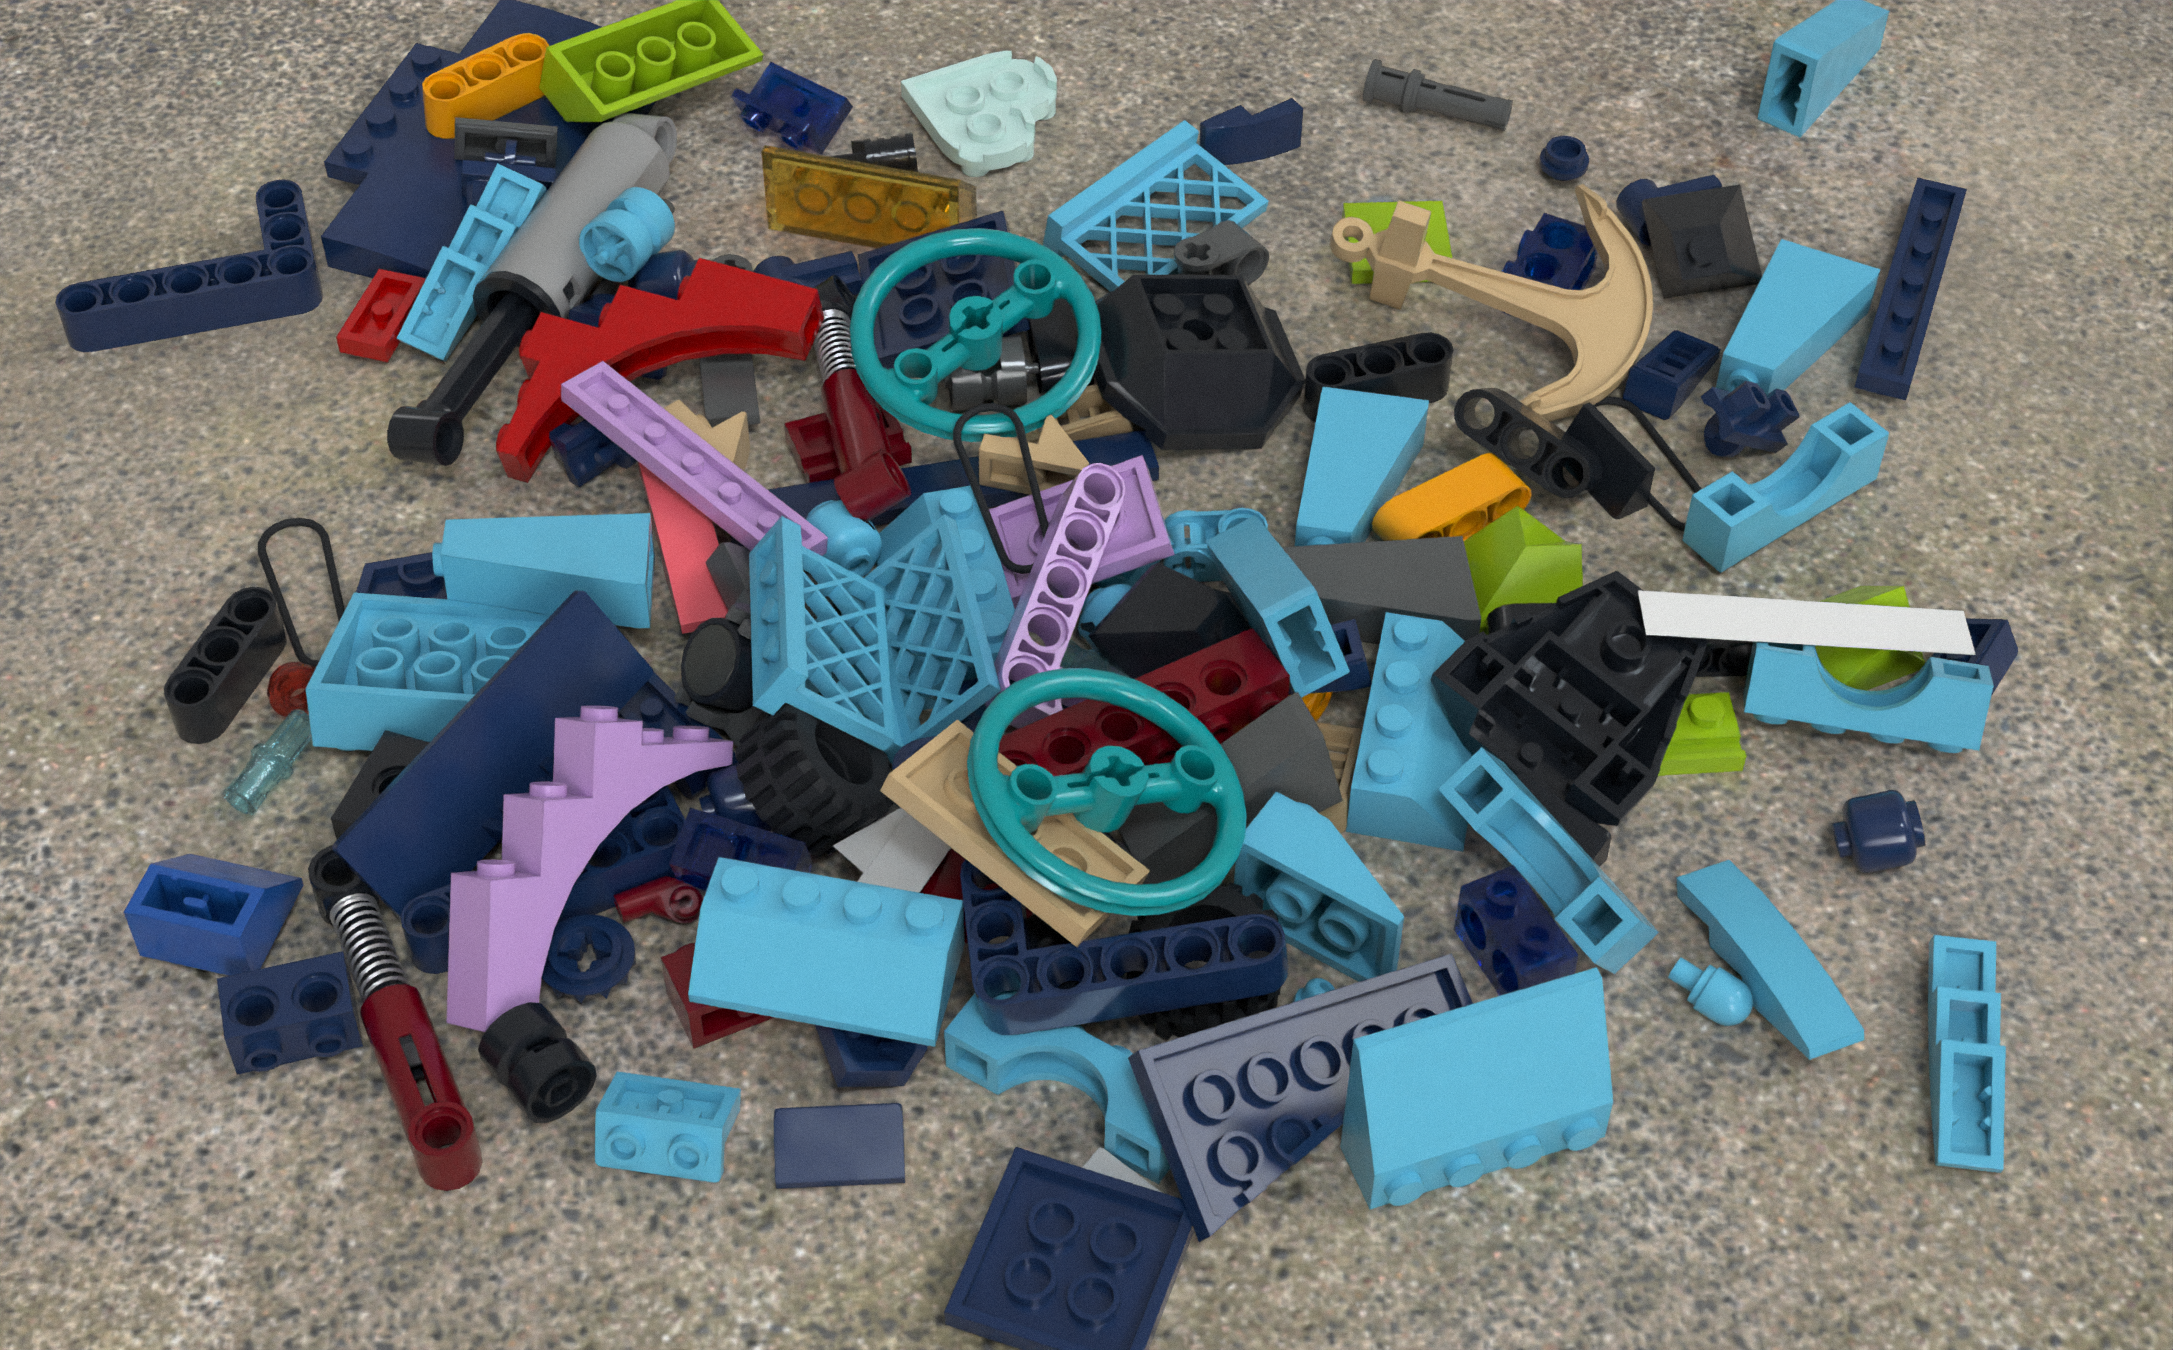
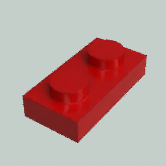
M379 269L336 336L339 352L388 362L401 342L397 339V336L426 278Z

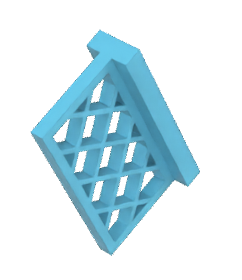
M1184 120L1049 214L1043 246L1051 249L1060 257L1064 255L1069 257L1111 292L1125 282L1118 276L1117 269L1145 271V275H1178V265L1174 259L1152 257V244L1176 246L1181 240L1198 235L1199 233L1186 232V220L1213 222V227L1222 221L1230 220L1243 228L1266 211L1269 200L1196 143L1199 131ZM1193 164H1196L1210 176V181L1184 179L1183 172ZM1155 191L1176 193L1177 205L1150 203V195ZM1184 194L1211 195L1212 208L1185 206ZM1219 196L1237 197L1247 206L1241 210L1220 208ZM1122 215L1143 217V229L1116 228V219ZM1151 218L1178 219V232L1151 230ZM1086 240L1109 241V254L1090 253L1081 244ZM1116 242L1144 244V257L1117 255Z
M946 514L939 517L864 577V579L880 586L884 590L895 741L884 752L888 756L890 763L893 762V758L899 749L906 744L920 738L937 736L956 720L962 721L1001 691L956 521ZM942 542L943 546L934 568L926 567L932 549ZM901 573H904L893 600H890L885 586ZM921 576L929 578L919 605L911 604L910 602ZM946 582H952L954 588L945 610L937 609L936 606ZM852 596L861 609L864 610L865 602ZM905 614H913L914 617L903 642H900L898 631ZM931 619H939L940 622L930 647L920 646ZM957 624H964L965 631L956 653L947 651ZM850 627L851 631L856 635V637L860 640L864 647H868V645L858 634V632L853 627ZM916 655L923 656L925 659L914 685H911L909 672ZM942 661L952 662L941 690L931 689ZM854 664L853 667L855 671L859 674V676L863 679L867 686L870 685V682L867 680V678ZM969 666L975 667L979 682L963 694L958 695ZM927 698L936 700L929 719L921 725L919 717ZM864 713L865 718L871 720L866 713Z
M781 516L749 553L753 706L774 715L786 702L885 752L895 741L884 590L880 586L802 546L801 525ZM803 570L809 572L818 584L814 585ZM826 596H828L833 601V603L843 614L842 616H839V614L835 611V609L825 598ZM852 596L865 602L864 610L861 609ZM805 602L814 612V614L818 617L820 622H816L814 618L810 615V613L806 610ZM850 627H853L858 632V634L866 642L868 647H864V645L860 642L856 635L851 631ZM830 633L846 653L842 654L826 634ZM806 640H808L823 660L818 661L807 647ZM855 664L870 682V685L867 686L851 665ZM833 671L849 692L844 693L828 672ZM809 678L823 696L805 688V680ZM858 703L871 720L863 717L854 704Z

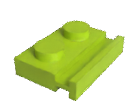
M1729 692L1688 694L1678 718L1673 737L1661 763L1658 776L1743 771L1747 756L1745 750L1741 749V734Z

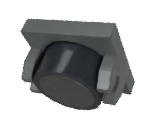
M743 589L735 604H732L725 619L710 618L701 623L690 635L683 650L681 662L683 686L680 687L674 697L677 702L689 706L686 711L689 717L707 726L723 729L737 747L740 745L739 740L742 735L769 714L753 706L750 591Z

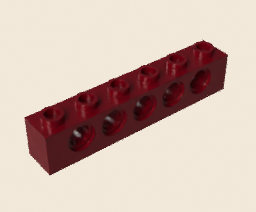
M1251 628L1137 677L1135 680L1163 692L1184 706L1222 744L1288 697L1290 675L1255 630ZM1086 699L1003 735L998 752L1016 766L1035 764L1043 767L1053 776L1082 773L1091 756L1099 748L1105 746H1120L1130 750L1142 760L1144 765L1169 763L1182 746L1166 731L1128 709L1102 701Z

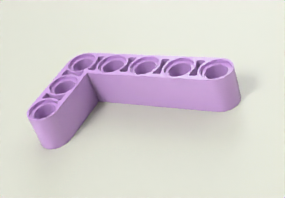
M1094 463L1084 467L1058 501L994 662L1001 687L999 693L1010 686L1009 679L1019 681L1035 673L1062 668L1060 667L1062 658L1125 497L1126 488L1124 480L1118 471L1109 465ZM1085 492L1094 496L1099 504L1091 501ZM1066 538L1075 541L1081 548V551L1072 547ZM1047 584L1059 589L1063 598L1054 595ZM1028 631L1040 636L1045 647L1035 643L1029 636ZM999 693L985 703L986 707L991 704ZM1058 699L1043 702L1024 711L1010 725L1019 729L1063 710L1062 705L1070 707L1086 699Z

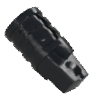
M905 133V136L877 138V140L873 141L870 138L851 141L852 153L827 157L830 177L856 174L857 185L877 183V180L887 181L891 178L901 179L906 176H911V178L918 177L917 158L912 133Z

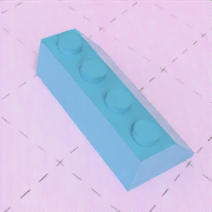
M971 486L923 493L879 533L882 540V549L876 565L878 567L943 514L954 519L958 527L992 658L995 662L1015 609L1000 558ZM942 542L932 549L926 567L934 568L943 546ZM901 573L885 586L890 600H893L904 573ZM921 576L910 602L911 604L919 605L929 578ZM946 582L936 606L937 609L945 610L954 588L952 582ZM905 614L898 631L900 642H903L914 617L913 614ZM931 619L920 646L930 647L940 622L939 619ZM957 624L947 651L956 653L965 631L964 624ZM916 655L909 672L911 685H914L925 659L923 656ZM942 661L931 689L941 690L952 662ZM969 666L963 681L977 677L975 667ZM927 698L923 710L933 709L936 700Z
M1389 612L1385 614L1351 785L1346 832L1462 852L1464 850L1468 822L1438 790L1442 784L1474 755L1463 745L1430 680L1432 674L1465 642L1443 621Z
M719 857L700 909L688 991L689 1002L935 1047L965 946L963 900Z

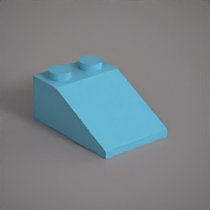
M1275 792L1246 828L1245 839L1239 857L1235 862L1234 884L1242 886V894L1247 897L1255 893L1264 900L1263 910L1272 909L1278 918V923L1282 926L1285 933L1286 943L1360 982L1396 971L1404 915L1328 818L1319 814L1308 804L1296 802Z

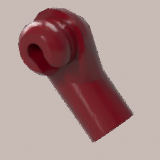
M664 876L614 894L613 901L622 923L650 913L677 923H689L700 916L703 896L692 885L669 876Z

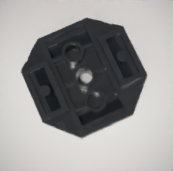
M1132 275L1114 291L1095 301L1100 314L1101 345L1094 377L1101 396L1124 418L1146 429L1145 436L1161 450L1261 449L1273 434L1274 428L1287 415L1301 396L1305 385V377L1276 310L1263 307L1242 275Z

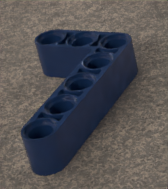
M286 179L267 182L256 192V204L264 250L84 281L62 289L56 296L55 303L70 347L80 352H96L294 316L317 308L322 302L323 292L311 228L302 190L299 185Z
M667 785L632 809L599 844L574 883L557 924L571 917L595 915L615 907L613 901L614 894L664 876L682 880L690 872L692 859L686 821ZM451 884L412 899L403 908L400 917L411 962L417 969L425 973L439 974L448 972Z
M965 859L961 865L960 877L972 983L985 1025L991 1031L1000 1035L1024 1034L1262 996L1275 992L1284 984L1288 977L1289 965L1285 933L1282 926L1274 918L1264 914H1249L1083 941L1078 947L1068 943L1031 949L1025 906L1000 886L991 890H984V887L995 882ZM1000 936L1010 937L1005 942L999 944L988 943ZM1255 951L1270 953L1268 956L1260 959L1246 957ZM1192 961L1206 962L1203 967L1197 969L1183 967ZM1129 971L1144 972L1134 979L1120 978ZM1067 981L1080 982L1076 987L1070 989L1057 988ZM1004 991L1017 992L1012 997L1004 1000L994 999V997Z

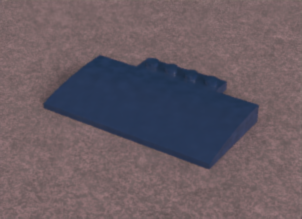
M500 0L460 53L416 43L324 161L327 177L359 185L321 235L328 267L369 278H374L379 269L427 278L442 246L449 248L468 210L466 197L462 196L461 172L463 160L454 159L455 138L443 139L435 137L425 127L422 83L426 77L518 34L531 33L539 35L551 46L602 26L525 2ZM543 96L493 121L557 126L556 180L590 133L603 123L613 122L615 117L602 122H566L548 98ZM657 101L626 113L648 115Z

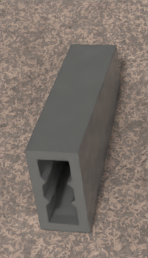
M1463 536L1282 547L1316 589L1330 625L1355 619L1361 642L1380 644L1386 612L1443 621L1464 641L1480 632L1481 615Z
M1298 692L1279 702L1221 744L1235 768L1244 793L1247 813L1246 828L1275 792L1296 802L1308 804L1318 813L1343 801L1324 736ZM1163 802L1135 805L1125 823L1118 829L1123 842L1117 845L1150 870L1143 882L1144 884H1156L1176 879L1192 871L1205 859L1211 850L1216 835V809L1210 803L1203 802L1197 811L1186 814L1171 810Z

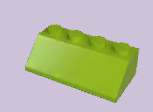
M676 0L546 47L539 88L566 122H602L761 62L764 54L719 0Z

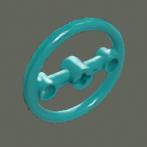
M982 228L955 229L932 234L911 242L891 254L874 269L862 285L853 306L850 321L851 354L857 373L864 386L883 409L899 421L923 433L953 440V429L957 420L963 414L950 413L929 406L936 399L938 383L959 367L979 371L993 366L1000 359L1003 334L1023 318L1039 319L1049 315L1054 308L1055 300L1062 298L1068 302L1076 321L1078 336L1076 352L1070 367L1057 384L1033 402L1013 410L1023 423L1026 434L1043 427L1046 417L1050 414L1055 419L1062 415L1079 399L1090 383L1099 359L1101 345L1100 314L1093 294L1083 278L1065 259L1051 249L1029 238L1005 231ZM961 255L994 256L1021 263L1015 269L1013 285L993 300L981 296H970L957 301L949 314V333L928 349H908L900 353L896 358L894 368L886 369L882 366L874 345L876 316L882 302L893 287L907 275L937 260ZM1003 413L975 415L964 424L961 431V440L965 442H982L984 433L1000 437H1017L1015 425Z
M1060 668L1035 673L1014 682L995 697L984 711L970 740L967 759L969 787L976 810L989 834L1005 855L1027 876L1049 891L1078 905L1105 913L1128 916L1161 915L1181 910L1204 899L1218 887L1239 857L1245 839L1247 813L1244 793L1233 764L1221 744L1191 712L1163 692L1138 680L1113 672L1089 668ZM1083 698L1102 701L1128 709L1166 731L1182 746L1176 752L1171 762L1144 765L1142 760L1130 750L1120 746H1105L1099 748L1091 756L1082 773L1053 776L1046 769L1035 764L1017 766L1010 776L1005 775L999 771L997 760L1000 741L1011 722L1027 709L1043 702L1058 699ZM1163 802L1171 810L1186 814L1197 811L1203 802L1210 803L1216 809L1217 816L1215 839L1205 859L1192 871L1176 879L1156 884H1128L1090 875L1058 858L1030 834L1041 825L1045 816L1072 813L1077 821L1086 828L1097 832H1112L1118 830L1125 823L1135 805Z

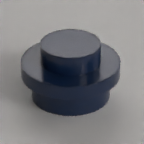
M1557 136L1552 138L1541 151L1539 165L1552 178L1568 181L1579 178L1586 173L1589 166V156L1585 145L1579 139L1571 136Z

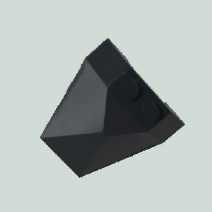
M1614 571L1558 597L1555 604L1534 614H1531L1529 611L1513 618L1510 625L1488 635L1483 631L1468 638L1432 674L1430 679L1459 738L1467 749L1475 754L1482 747L1503 761L1514 774L1518 771L1524 772L1596 823L1618 826L1653 788L1666 750L1676 729L1684 702L1688 697L1709 641L1706 638L1646 635L1638 590L1642 589L1618 571Z

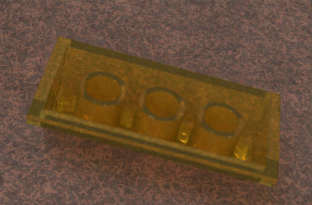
M764 145L761 151L768 229L877 249L977 218L976 186L960 179Z

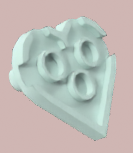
M1000 51L902 80L901 96L942 153L954 163L961 165V171L965 175L981 177L987 174L989 170L1006 168L1015 163L1027 162L1033 158L1035 122L1050 119L1056 113L1057 77L1053 68L1040 57L1036 56L1035 62L1032 63L1025 59H1012V51Z

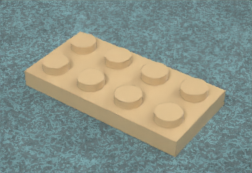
M956 720L890 772L880 791L1055 931L1078 947L1113 913H1105L1078 905L1049 891L1027 876L1005 855L989 834L977 812L969 787L967 759L970 740L974 732L959 720ZM998 752V769L1002 774L1010 776L1017 766ZM1072 813L1045 816L1041 825L1034 832L1030 833L1048 851L1067 864L1090 875L1114 882L1143 884L1150 872L1149 869L1103 833L1086 828L1077 821Z

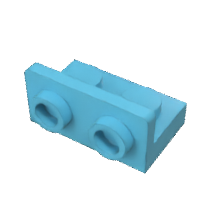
M617 1071L596 1108L595 1163L601 1167L714 1183L719 1182L724 1173L725 1142L740 1112L741 1089Z

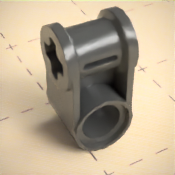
M1226 220L1207 231L1178 242L1174 248V261L1178 265V275H1242L1249 285L1256 281L1265 271L1269 261V251L1234 221Z

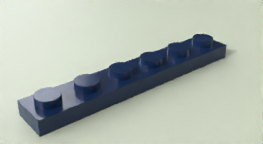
M1917 177L1854 388L1907 400L1967 189Z

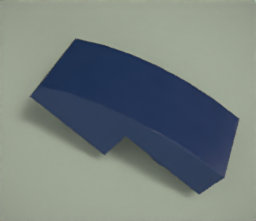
M1290 98L1251 115L1243 106L1239 105L1200 122L1199 146L1223 165L1253 162L1286 153L1301 147L1303 107L1293 98Z

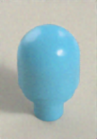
M1680 957L1668 976L1669 979L1691 992L1687 1001L1694 1005L1693 1009L1717 1024L1734 1026L1743 1022L1751 1013L1753 996L1749 987L1721 967L1717 969L1709 965L1705 971H1702Z

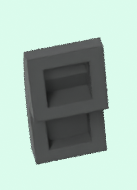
M721 354L699 358L705 416L711 427L713 428L744 411L747 414L748 425L760 424L752 354Z

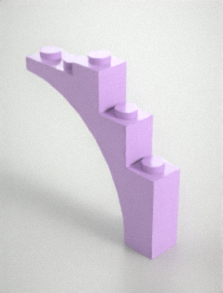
M581 706L580 717L555 718L553 782H531L529 793L504 794L502 860L477 861V871L451 873L446 1023L486 1032L488 1027L499 1016L513 1007L528 1002L539 1003L541 978L554 928L574 883L599 844L632 809L662 787L697 771L732 765L733 741L709 738V728L702 726H674L673 737H664V730L642 728L643 721L618 718V708L611 706Z

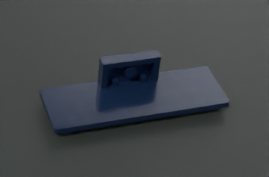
M575 590L334 842L332 846L333 851L401 920L403 908L409 901L419 895L451 884V873L472 871L477 865V861L482 860L497 843L502 844L504 794L529 793L531 782H553L555 718L580 717L581 706L617 707L619 712L653 675L652 667L585 591Z

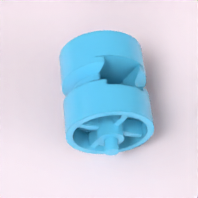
M640 187L628 188L608 205L606 211L599 213L582 229L579 237L580 250L583 252L590 268L601 277L615 282L627 281L648 262L651 255L657 254L672 239L675 232L674 218L667 204L654 192Z

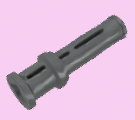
M1374 59L1370 65L1363 90L1364 102L1371 103L1376 99L1396 104L1402 107L1403 112L1407 113L1415 112L1417 108L1429 110L1457 119L1487 125L1502 131L1506 130L1513 100L1493 97L1480 92L1425 79V74L1421 73V70L1413 69L1409 73L1385 67L1382 61Z

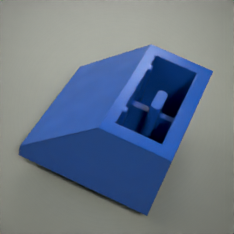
M189 853L151 863L125 908L124 915L140 956L231 976L261 969L304 884L300 877Z

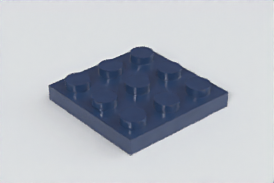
M1004 211L995 212L857 254L862 285L874 269L891 254L909 243L929 235L955 229L975 228L1010 233ZM961 255L929 263L903 278L884 299L876 316L874 345L882 366L886 369L894 368L895 360L900 353L913 348L926 350L948 334L949 314L957 301L970 296H981L993 300L1012 286L1017 262L994 256ZM1023 318L1006 331L1003 337L1029 330L1028 318Z
M1015 1147L944 1311L945 1325L1021 1350H1149L1194 1234V1228L1183 1200Z

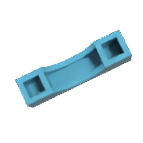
M1851 402L1813 423L1789 459L1763 480L1747 484L1732 471L1694 493L1691 498L1682 541L1720 573L1877 479L1889 432Z
M1753 641L1743 691L1745 713H1751L1757 720L1769 724H1785L1788 720L1811 723L1813 728L1825 733L1841 734L1846 729L1867 732L1872 738L1885 743H1902L1904 739L1927 742L1931 748L1938 751L1959 753L1963 748L1979 751L1994 685L1989 666L1929 657L1914 677L1899 686L1880 691L1859 690L1841 683L1825 669L1818 657L1815 645Z
M1482 747L1438 788L1472 828L1496 848L1531 884L1553 912L1554 919L1594 964L1615 974L1659 933L1508 766Z
M1004 991L999 993L994 999L1004 1000L1012 997L1017 992ZM975 993L944 1030L946 1067L997 1095L1016 1085L1036 1080H1052L1072 1085L1090 1096L1103 1113L1105 1118V1150L1133 1171L1158 1185L1170 1170L1166 1155L1128 1060V1057L1133 1054L1130 1050L1119 1045L1111 1046L1087 1033L1081 1025L1017 1035H1000L991 1031L985 1025Z

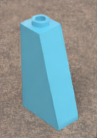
M1835 0L1779 36L1773 43L1757 119L1801 137L1880 50L1889 11L1864 0Z
M1781 239L1723 353L1716 388L1732 392L1745 381L1757 383L1764 390L1766 396L1775 389L1785 390L1868 314L1881 269Z
M1322 387L1296 524L1295 546L1366 541L1372 531V521L1379 508L1392 498L1423 447L1429 400Z
M650 513L449 519L445 521L442 542L433 544L435 577L444 576L447 599L552 615L575 590L585 591L614 625L638 629L650 628L655 565Z
M1256 515L1205 541L1222 581L1252 628L1289 673V686L1294 694L1298 692L1302 698L1350 672L1316 589Z

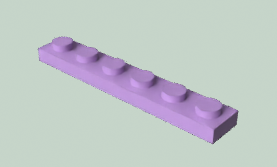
M604 361L561 384V400L750 551H752L778 519L784 516L801 525L802 546L821 556L827 553L828 537Z

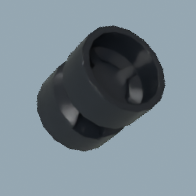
M528 1002L515 1006L503 1013L488 1027L479 1044L478 1052L480 1059L498 1082L507 1087L510 1097L525 1116L534 1123H548L560 1119L573 1111L592 1090L597 1077L594 1064L574 1041L567 1038L566 1030L548 1008L541 1003Z

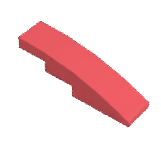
M638 462L640 477L649 504L651 522L661 553L663 571L682 634L694 632L701 623L710 618L725 619L729 610L705 563L719 546L713 521Z

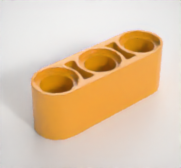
M531 33L518 34L426 77L422 83L425 127L428 132L435 137L453 139L455 138V117L493 121L545 96L539 86L546 47L549 46L547 41L541 36Z
M1486 453L1393 497L1379 508L1372 521V529L1383 541L1463 536V541H1465L1516 506L1525 510L1530 502L1532 493L1531 489L1498 456L1493 453Z

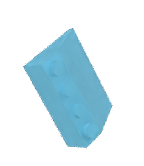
M353 593L305 689L313 746L337 748L342 751H373L385 730L431 742L551 615L449 599Z
M1597 967L1353 1040L1340 1148L1369 1209L1387 1204L1394 1206L1405 1205L1413 1202L1425 1192L1448 1185L1463 1187L1475 1182L1483 1174L1509 1166L1513 1169L1525 1168L1538 1161L1542 1156L1567 1148L1573 1151L1583 1150L1595 1144L1600 1138L1605 1137L1613 1105L1603 980Z

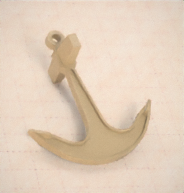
M1584 184L1576 186L1575 193L1587 232L1605 269V278L1596 286L1584 290H1567L1435 254L1425 241L1431 211L1399 200L1389 227L1386 230L1373 234L1372 228L1367 222L1355 217L1339 220L1332 230L1330 248L1337 258L1351 263L1359 262L1366 258L1374 272L1370 300L1401 310L1410 284L1428 280L1546 329L1564 340L1572 352L1574 361L1572 371L1566 377L1532 392L1520 401L1550 422L1573 416L1580 411L1584 404L1590 402L1592 405H1595L1614 391L1627 377L1630 368L1638 360L1652 321V284L1644 257L1634 238L1614 212L1607 207L1606 201ZM1345 237H1354L1359 242H1348L1345 240Z

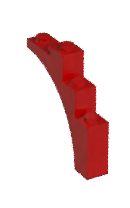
M699 258L691 276L687 275L681 281L677 300L620 285L612 303L608 302L604 305L599 317L598 327L541 312L533 329L527 330L523 335L519 347V357L529 379H526L521 385L517 399L518 406L510 423H505L501 427L496 440V452L508 478L526 483L529 482L551 446L549 432L562 423L571 424L580 416L561 400V384L602 361L629 382L645 373L684 360L721 354H768L806 361L824 320L818 289Z

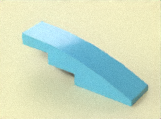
M497 163L477 206L470 204L449 248L442 246L397 336L399 341L444 362L447 361L478 314L473 301V293L477 283L544 196L547 189L543 184Z
M1730 860L1676 877L1677 897L1709 926L1710 947L1742 976V981L1749 987L1752 993L1753 1007L1809 1060L1864 1040L1862 1025L1817 958L1765 894Z
M1933 935L1929 941L1928 1053L1931 1120L1936 1166L2001 1173L2004 1168L2006 1046L2000 1045L2001 993L1995 992L1996 941Z

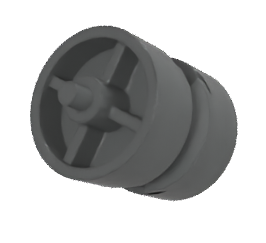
M1020 335L1007 336L1002 339L1000 359L993 366L979 371L959 367L939 383H944V387L948 388L952 411L969 410L979 404H984L986 400L990 399L995 404L1005 406L1027 404V380H1029V374L1039 373L1038 363L1028 364V360L1024 358Z

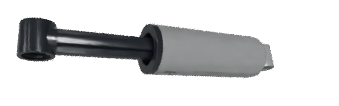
M623 113L616 116L613 122L603 123L590 133L477 283L473 293L475 310L483 322L482 326L427 400L421 401L416 407H399L393 413L388 425L387 443L390 452L395 458L441 466L451 465L457 460L464 442L462 420L515 347H520L523 335L527 330L533 329L540 313L543 312L569 319V310L582 304L601 276L590 268L583 252L580 250L579 237L582 229L599 213L606 211L608 205L628 188H645L658 196L665 188L670 176L669 163L672 161L677 147L676 126L669 117Z

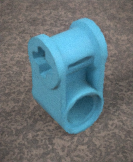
M1249 508L1198 512L1183 510L1175 512L1164 520L1169 537L1174 543L1172 547L1175 555L1164 558L1163 565L1198 582L1222 581L1205 541L1254 515L1258 517L1268 530L1266 518L1260 512ZM1185 526L1190 528V538H1185ZM1188 556L1191 557V567L1189 569L1185 565V557Z

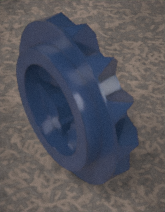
M579 915L558 923L554 928L541 982L547 983L557 998L565 994L573 995L582 1004L586 996L600 993L607 999L612 987L617 984H627L629 971L633 965H636L635 945L631 934L616 920L601 915ZM588 944H592L596 960L591 962L590 969H586V972H581L577 961L582 960L584 953L588 950Z

